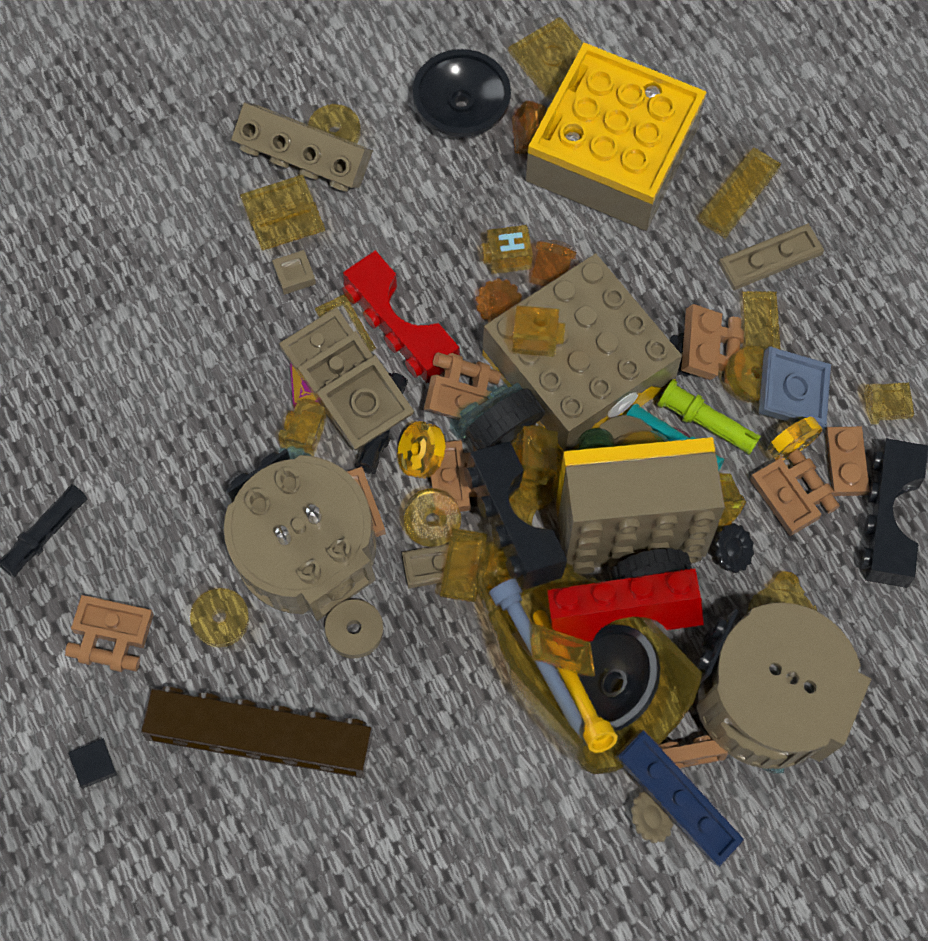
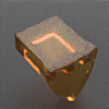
M524 101L512 118L516 154H528V146L548 110L544 105L533 101Z
M537 241L535 248L538 249L530 282L546 286L569 271L571 261L575 259L577 251L562 241Z

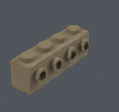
M247 102L243 103L231 138L232 141L241 144V151L255 156H259L260 152L271 156L269 161L285 168H288L289 164L301 168L300 174L318 180L319 175L330 179V186L348 192L349 187H360L373 150L260 105Z

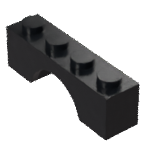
M886 438L881 449L874 451L871 469L877 471L876 482H871L870 492L868 493V503H874L873 514L867 515L864 527V535L870 536L869 548L864 547L860 563V568L866 569L865 581L908 588L915 579L919 544L908 538L900 530L894 518L893 505L897 497L906 492L918 490L926 477L928 445Z
M509 441L470 452L467 468L464 469V476L470 489L474 488L478 496V507L482 517L488 518L492 526V537L496 547L502 548L506 556V567L510 577L517 579L523 591L562 579L568 559L553 529H541L531 526L521 520L513 511L509 498L519 490L524 469Z

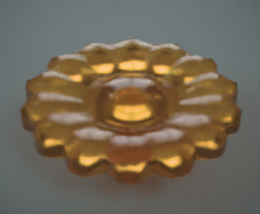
M496 278L493 282L487 281L485 286L479 289V295L476 297V302L478 303L477 311L481 312L482 319L491 322L520 303L522 294L518 292V287L515 284L511 285L509 280L502 281L500 278Z

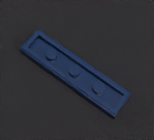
M639 730L615 754L614 757L715 866L720 867L745 840L645 730Z

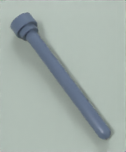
M515 578L507 580L493 588L489 594L496 606H501L503 611H508L578 742L586 746L587 744L583 738L585 723L520 604L522 601L520 596L522 590Z

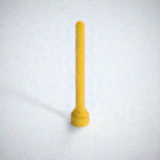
M543 610L535 611L533 620L585 723L583 738L589 750L594 753H600L610 749L617 741V735L611 723L598 716L563 645L556 646L552 624L546 612Z

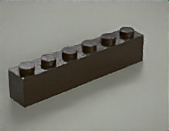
M164 686L162 691L151 689L141 730L146 741L365 778L373 734L372 727L366 726V722L362 720L345 718L344 722L329 720L330 716L320 712H308L307 716L293 714L291 708L273 705L270 710L259 708L255 702L245 699H236L235 703L220 701L221 698L210 693H199L198 697L184 695L185 692L182 689Z

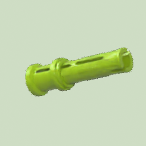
M672 379L657 406L669 408L681 415L684 422H695L725 441L735 445L748 455L751 454L761 437L759 434L748 430L731 418L714 410L704 403L703 396L699 394L696 396L677 386L678 382Z

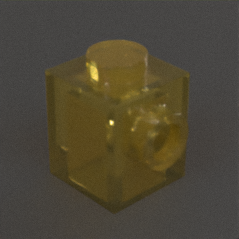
M516 305L512 353L555 357L556 344L564 343L565 323L558 322L559 309Z
M539 425L523 426L513 441V448L524 469L521 481L546 485L557 470L558 432L546 430Z

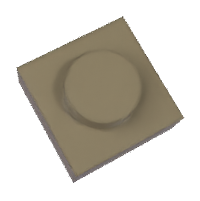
M305 250L272 260L284 295L316 285L315 276Z

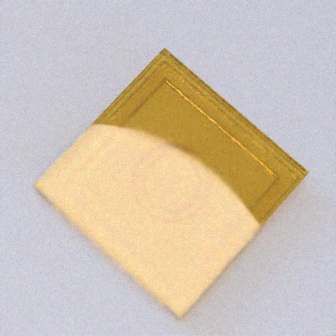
M560 16L509 46L508 52L546 97L560 88L583 42Z

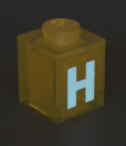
M527 225L487 230V242L481 243L483 263H490L491 274L532 268L533 253Z

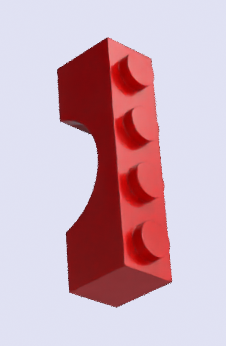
M376 250L343 272L344 287L342 290L346 298L353 305L357 302L364 309L363 315L368 324L374 329L377 327L381 329L385 334L384 340L392 352L397 353L399 351L406 359L404 361L405 365L415 378L421 376L428 384L431 376L440 375L444 372V368L433 365V359L437 352L445 355L450 353L460 355V347L439 323L430 325L411 324L401 319L393 311L390 300L397 289L396 273Z
M696 568L547 590L556 646L593 641L598 631L605 625L628 617L652 619L660 623L666 630L704 625Z

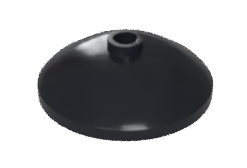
M469 49L448 50L433 56L419 69L413 82V102L418 115L434 130L456 137L474 136L490 130L505 116L511 100V85L505 70L488 55ZM458 102H465L467 105L457 106L456 104Z
M626 625L604 626L598 631L593 641L576 643L567 654L598 716L610 722L614 731H619L635 722L647 710L655 697L660 681L661 668L659 656L652 642L644 634Z

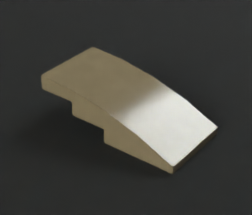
M337 307L279 343L280 349L355 451L414 414V410L377 356L372 355L357 331L352 330Z

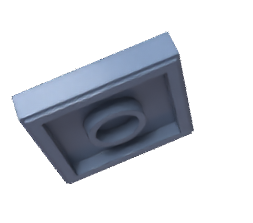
M768 347L764 350L759 414L791 423H796L811 416L816 419L822 430L826 428L831 364L774 347Z

